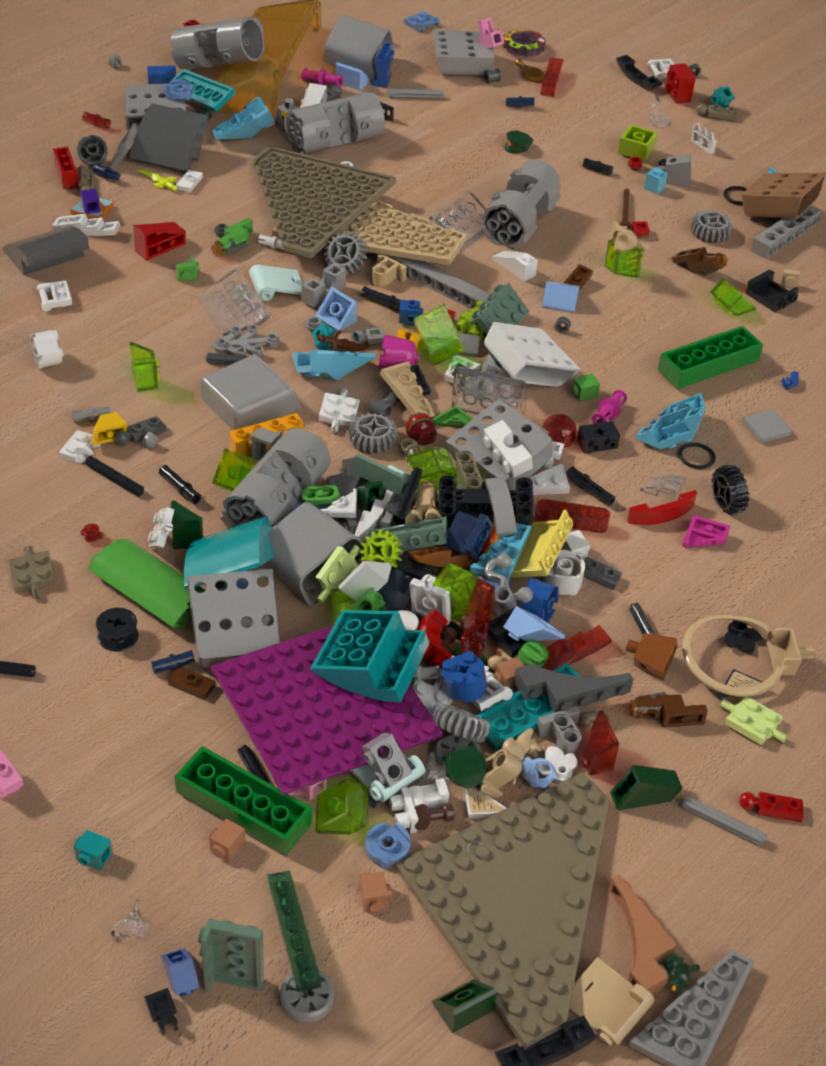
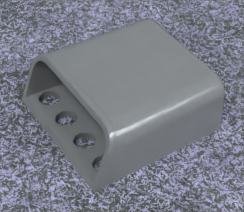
M341 15L325 43L323 62L336 66L338 62L360 69L370 80L374 81L377 71L373 63H375L376 55L381 50V46L383 43L392 44L391 50L395 47L392 33L389 29Z
M433 29L436 58L442 75L484 76L486 70L493 71L494 50L493 47L486 48L480 43L478 36H481L480 32Z
M164 84L127 85L126 128L129 131L133 124L140 125L152 103L186 111L185 100H168L164 94Z
M252 354L247 358L210 373L201 379V399L232 430L266 422L302 408L291 387L256 354Z
M500 398L446 441L454 461H456V454L459 451H470L474 456L482 480L484 478L503 477L509 490H515L518 478H529L545 465L552 456V439ZM501 408L502 413H496L495 410ZM485 418L492 419L490 424H484L482 421ZM501 420L513 432V444L508 447L515 448L523 445L532 456L533 468L515 478L509 472H505L501 461L495 459L490 447L487 448L483 442L484 429ZM472 429H478L479 433L476 435H472L469 433V431ZM461 439L466 441V444L462 446L456 444Z
M304 502L272 527L273 531L268 533L276 557L263 564V566L267 569H273L275 577L304 601L308 607H312L318 602L316 598L323 590L315 577L337 546L343 547L349 553L354 545L364 550V547L361 545L363 542L358 536L351 533L312 503ZM360 552L358 553L359 557L356 559L358 566L363 562L361 558L364 557V554ZM310 589L315 591V594L307 597L305 593Z
M273 569L187 576L197 656L201 667L210 668L212 665L279 643ZM259 578H266L269 584L266 587H260L257 584V580ZM243 579L248 582V586L245 589H239L236 586V582ZM219 581L225 582L227 589L224 591L217 590L215 587L216 583ZM203 583L206 586V591L203 593L196 592L194 589L195 585Z

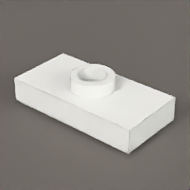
M188 170L176 184L177 190L190 193L203 178V173Z

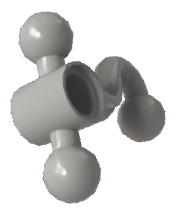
M499 554L497 558L490 560L485 566L487 578L500 582L501 586L495 590L494 596L489 593H483L479 596V606L484 609L491 608L493 604L498 603L502 609L510 610L515 607L517 600L522 603H528L533 598V592L530 588L522 587L518 592L513 593L509 588L508 579L501 574L493 572V568L496 566L506 569L511 565L512 560L508 554ZM509 595L506 600H502L505 596Z

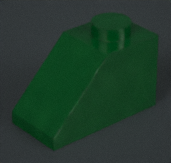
M382 481L372 482L355 488L357 489V506L362 513L363 510L371 512L375 499L382 500Z

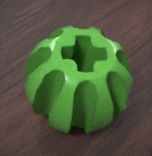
M530 640L521 647L517 657L524 666L536 663L538 667H542L547 661L548 651L542 643Z

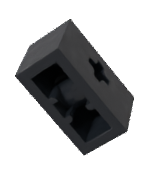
M613 421L579 426L577 441L584 454L618 449L620 433Z

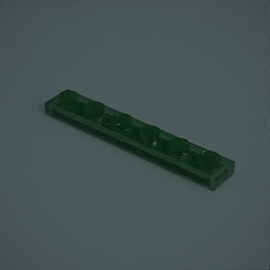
M289 870L268 874L267 882L297 993L322 988L321 977L291 872Z

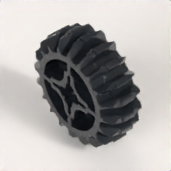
M724 465L715 469L711 479L714 500L723 509V512H726L728 515H736L745 511L746 507H748V495L750 493L746 484L747 480L744 479V474L741 473L740 468H737L736 465Z

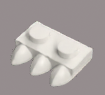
M699 123L694 125L691 142L709 154L714 153L717 142L712 132L708 134L705 127L701 129Z
M77 430L59 451V458L75 463H86L85 456L94 455L91 448H98L100 444L93 446L91 444L93 435Z

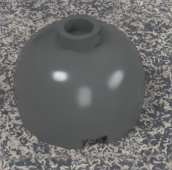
M91 135L85 136L79 141L77 153L81 162L87 166L94 167L95 164H103L107 158L108 149L101 137Z

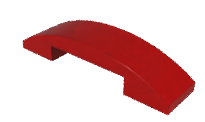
M693 490L679 494L678 501L651 508L646 503L629 507L627 522L635 525H653L675 520L685 515L694 507L697 491Z

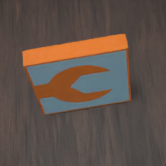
M99 197L101 212L86 214L87 218H103L114 206V201ZM81 199L71 208L72 215L85 214Z

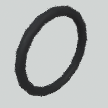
M730 186L724 190L723 195L726 200L735 204L742 205L743 201H736L729 198L727 196V191L731 189H741L746 191L748 188L742 186Z
M701 443L685 444L678 453L680 460L685 465L696 469L708 468L716 460L715 452L710 447ZM697 446L708 450L712 455V460L705 465H695L686 461L682 453L688 447Z

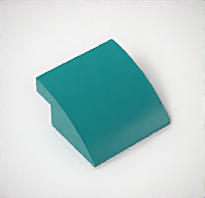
M268 516L194 540L190 544L185 557V590H188L187 576L247 571L262 566L276 557L268 533L273 531ZM198 583L195 587L203 585V583Z
M342 610L313 662L311 671L347 691L372 699L401 703L429 645V640L426 632L423 630H406L399 611Z

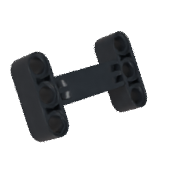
M445 475L440 478L438 511L441 517H447L448 528L451 527L459 511L463 513L469 512L471 515H480V513L483 515H494L488 490L456 489V479L453 476ZM521 477L516 480L515 490H509L515 523L532 526L534 514L533 482L527 477Z

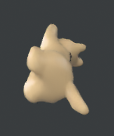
M615 220L611 222L612 229L607 234V239L615 242L614 250L624 252L630 251L633 247L643 250L649 249V246L637 240L634 232L627 229V226H621Z
M532 728L519 735L516 741L513 737L507 739L502 746V749L517 756L522 761L527 754L536 757V751H541L536 739L531 737L534 732ZM516 778L511 780L512 785H515Z

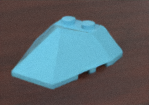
M257 97L246 104L243 111L234 113L232 119L225 120L213 129L212 132L216 139L252 138L263 127L271 126L275 120L261 98Z
M312 350L311 353H292L297 373H304V377L322 376L334 381L341 379L376 357V354L329 350Z
M700 393L670 404L659 414L660 418L658 420L652 419L650 426H645L636 435L637 440L658 449L666 447L671 449L680 442L688 443L692 441L706 410L703 394Z

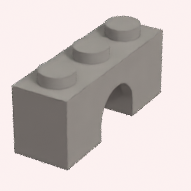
M333 263L323 270L321 281L314 278L309 279L301 285V301L315 308L324 301L331 287L338 291L346 286V269Z

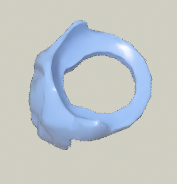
M526 757L523 761L521 773L530 787L545 790L554 779L555 768L546 759L537 758L531 760L529 757ZM539 763L547 764L551 769L550 775L546 778H539L535 765Z

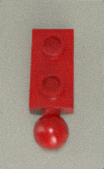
M760 791L757 798L750 792H744L739 797V805L745 810L757 807V815L800 823L804 818L803 799Z

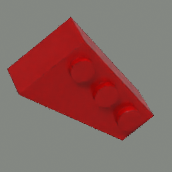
M175 222L133 225L135 252L146 261L186 244V232Z

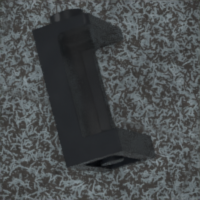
M769 269L748 281L746 294L771 311L777 312L797 300L799 288L794 287L791 290H787L773 281L775 272Z

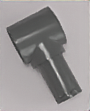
M391 392L386 398L381 400L373 399L369 405L368 413L375 414L376 412L377 415L390 416L392 406L398 402L399 398L394 392Z

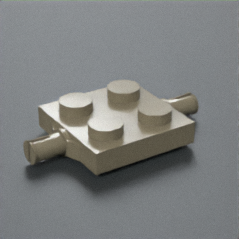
M26 546L24 547L25 556L9 559L15 593L32 591V598L37 599L38 597L39 599L41 597V588L55 584L49 550L33 554L32 546H28L29 551Z

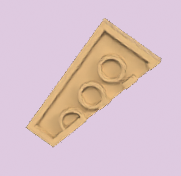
M409 361L381 370L380 375L412 415L421 412L428 414L431 418L435 417L427 398H424L422 394V387L418 386L416 382L417 377L415 373L410 370L411 365Z

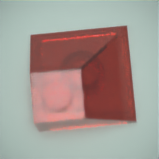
M603 710L598 712L584 744L582 755H580L581 766L586 768L589 776L613 771L619 742Z

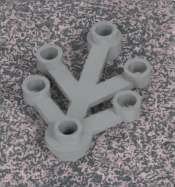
M250 324L246 333L237 340H233L241 335V328L233 326L231 327V333L225 338H218L213 342V348L220 354L228 351L235 355L246 356L247 350L261 356L263 355V347L256 344H266L268 348H276L279 346V337L276 333H269L267 337L249 339L258 333V326Z

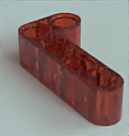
M541 499L536 504L534 522L559 520L563 511L567 510L569 517L573 521L572 529L604 533L608 529L610 512L605 508Z

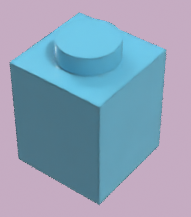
M653 168L646 175L644 189L654 194L661 192L665 189L667 173L659 168Z

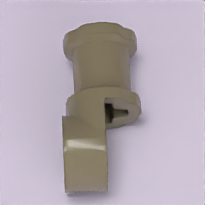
M411 438L403 439L401 441V453L409 458V465L411 467H421L425 463V458L421 455L417 442Z

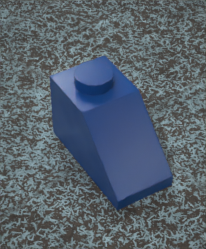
M176 65L147 66L148 84H168L176 77Z
M185 948L161 955L171 989L175 995L185 996L193 993L194 989L199 988L193 958Z

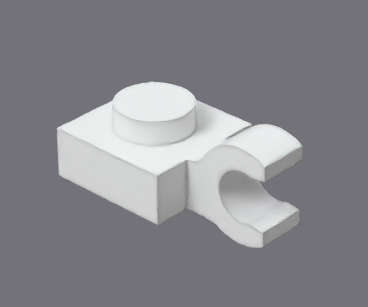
M552 441V456L544 468L550 469L553 467L554 459L560 460L564 450L563 443Z

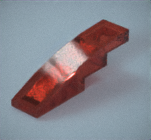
M550 57L540 95L554 97L564 59Z
M480 578L476 581L467 609L461 638L460 655L464 652H472L474 656L481 659L482 643L487 641L488 623L494 618L495 586Z
M598 625L585 634L580 631L568 640L559 639L547 647L548 658L541 668L553 671L565 663L569 665L612 643L611 638Z

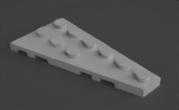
M733 950L730 951L704 977L702 976L690 990H686L656 1020L650 1022L638 1036H634L629 1041L628 1046L665 1066H705L753 967L754 960Z

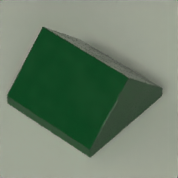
M173 500L171 502V509H175L171 521L173 524V549H188L194 540L203 537L202 517Z
M473 979L432 1002L450 1031L454 1033L494 1011L497 992L494 987Z

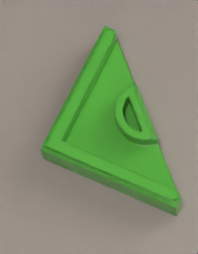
M455 406L432 419L435 425L464 427L473 418L458 406Z

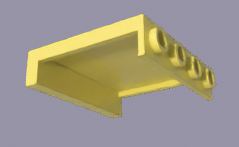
M567 510L563 511L559 520L533 522L530 537L510 578L548 576L573 527V521L569 517ZM496 532L484 552L485 554L490 550V546L494 542L496 543L500 540V536H497Z

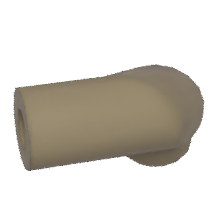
M596 711L581 713L578 723L581 726L589 727L590 721L607 726L610 716Z

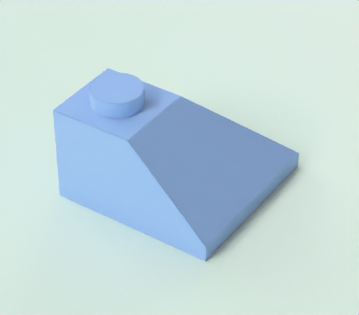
M518 606L515 607L504 625V628L510 631L508 635L517 641L520 638L527 642L530 640L564 639L566 636L537 615Z

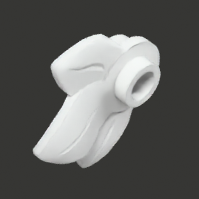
M549 746L546 749L545 759L551 762L555 768L553 781L558 784L571 778L573 770L577 767L575 755L573 753L564 755L563 751L555 746ZM539 763L535 765L540 774L544 776L550 775L551 769L547 764Z

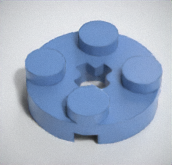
M171 80L170 84H164V94L171 101L175 99L189 100L193 94L192 83L190 85L187 84L186 80Z
M379 823L373 826L366 835L365 852L381 868H389L409 855L410 836L398 824L392 826L387 825V823ZM383 842H392V846L385 847Z

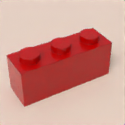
M69 147L53 148L54 162L63 189L79 187L77 170Z

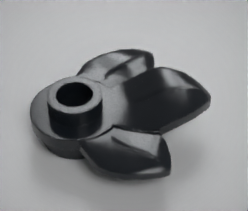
M735 620L728 625V632L724 637L725 643L729 648L738 647L740 651L748 654L754 652V642L763 640V637L757 630L748 628L747 624Z

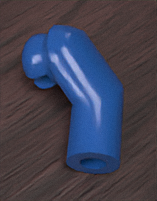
M793 371L790 373V378L786 377V380L784 378L781 380L782 387L790 389L798 385L799 373Z

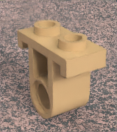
M380 254L377 256V264L373 267L372 284L376 287H385L397 278L400 279V282L405 281L407 266Z
M501 749L493 755L485 751L481 753L486 761L487 770L483 782L480 784V791L494 799L502 796L499 788L516 778L523 768L522 760L505 749Z

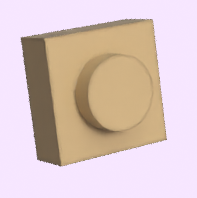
M784 269L780 285L797 287L800 271Z

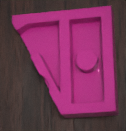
M693 515L682 547L724 545L730 526Z

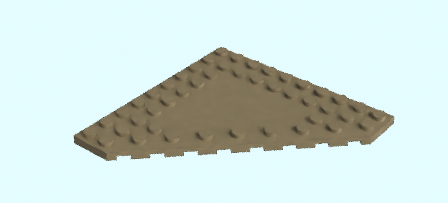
M268 146L252 159L284 251L305 256L306 258H312L328 244V241L332 240V236L336 237L337 233L344 230L396 183V177L272 146Z
M584 772L395 863L396 871L473 978L496 989L495 1008L524 1048L560 1030L562 1024L567 1023L609 807L607 798ZM479 841L483 844L480 845L478 843H474L469 847L470 852L467 851V846L469 843Z

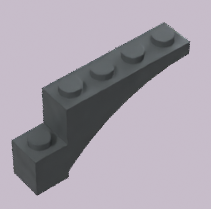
M356 457L342 460L340 474L327 476L326 485H335L339 490L340 497L347 496L353 492L354 488L368 482V480L354 473ZM337 518L338 521L342 522L343 527L355 535L358 526L355 518Z
M533 663L516 668L514 683L524 700L544 695L553 713L575 706H587L590 703L625 695L631 692L633 677L630 672L605 677L572 676L550 671Z

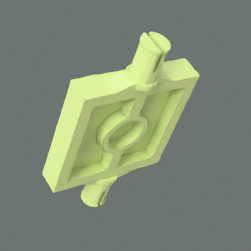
M354 545L351 551L347 553L343 547L337 546L315 577L323 589L316 598L318 602L323 604L329 595L338 602L343 601L346 594L338 586L358 567L355 557L360 552V547Z
M745 697L736 705L731 704L725 699L722 701L720 707L730 712L725 720V725L760 745L771 737L776 738L782 743L787 739L788 735L777 730L783 718L780 714L750 697Z

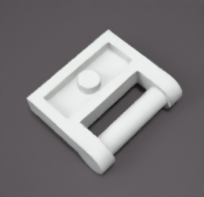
M671 58L648 61L647 66L649 69H652L657 79L662 80L663 78H668L667 72L670 65L674 63Z
M66 280L43 283L37 286L36 289L41 297L43 311L48 312L52 308L72 305ZM47 291H51L52 300H48Z
M490 671L485 672L487 684L496 691L491 690L487 686L483 696L472 701L480 711L491 707V705L502 699L509 700L513 696V691L496 680L494 674Z

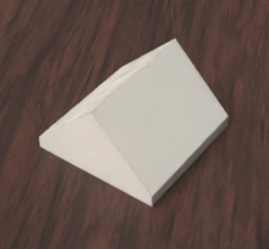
M363 561L338 587L354 601H357L370 589L373 588L375 591H378L388 582L391 565L390 563Z

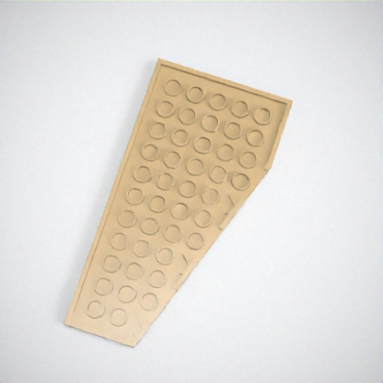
M376 200L340 232L341 235L343 231L358 234L364 240L363 243L366 244L367 247L365 249L368 253H378L442 265H450L467 240V234L452 228L449 230L432 224L429 219L413 213L409 215L393 208V205L380 200ZM274 227L272 236L279 237L277 229Z

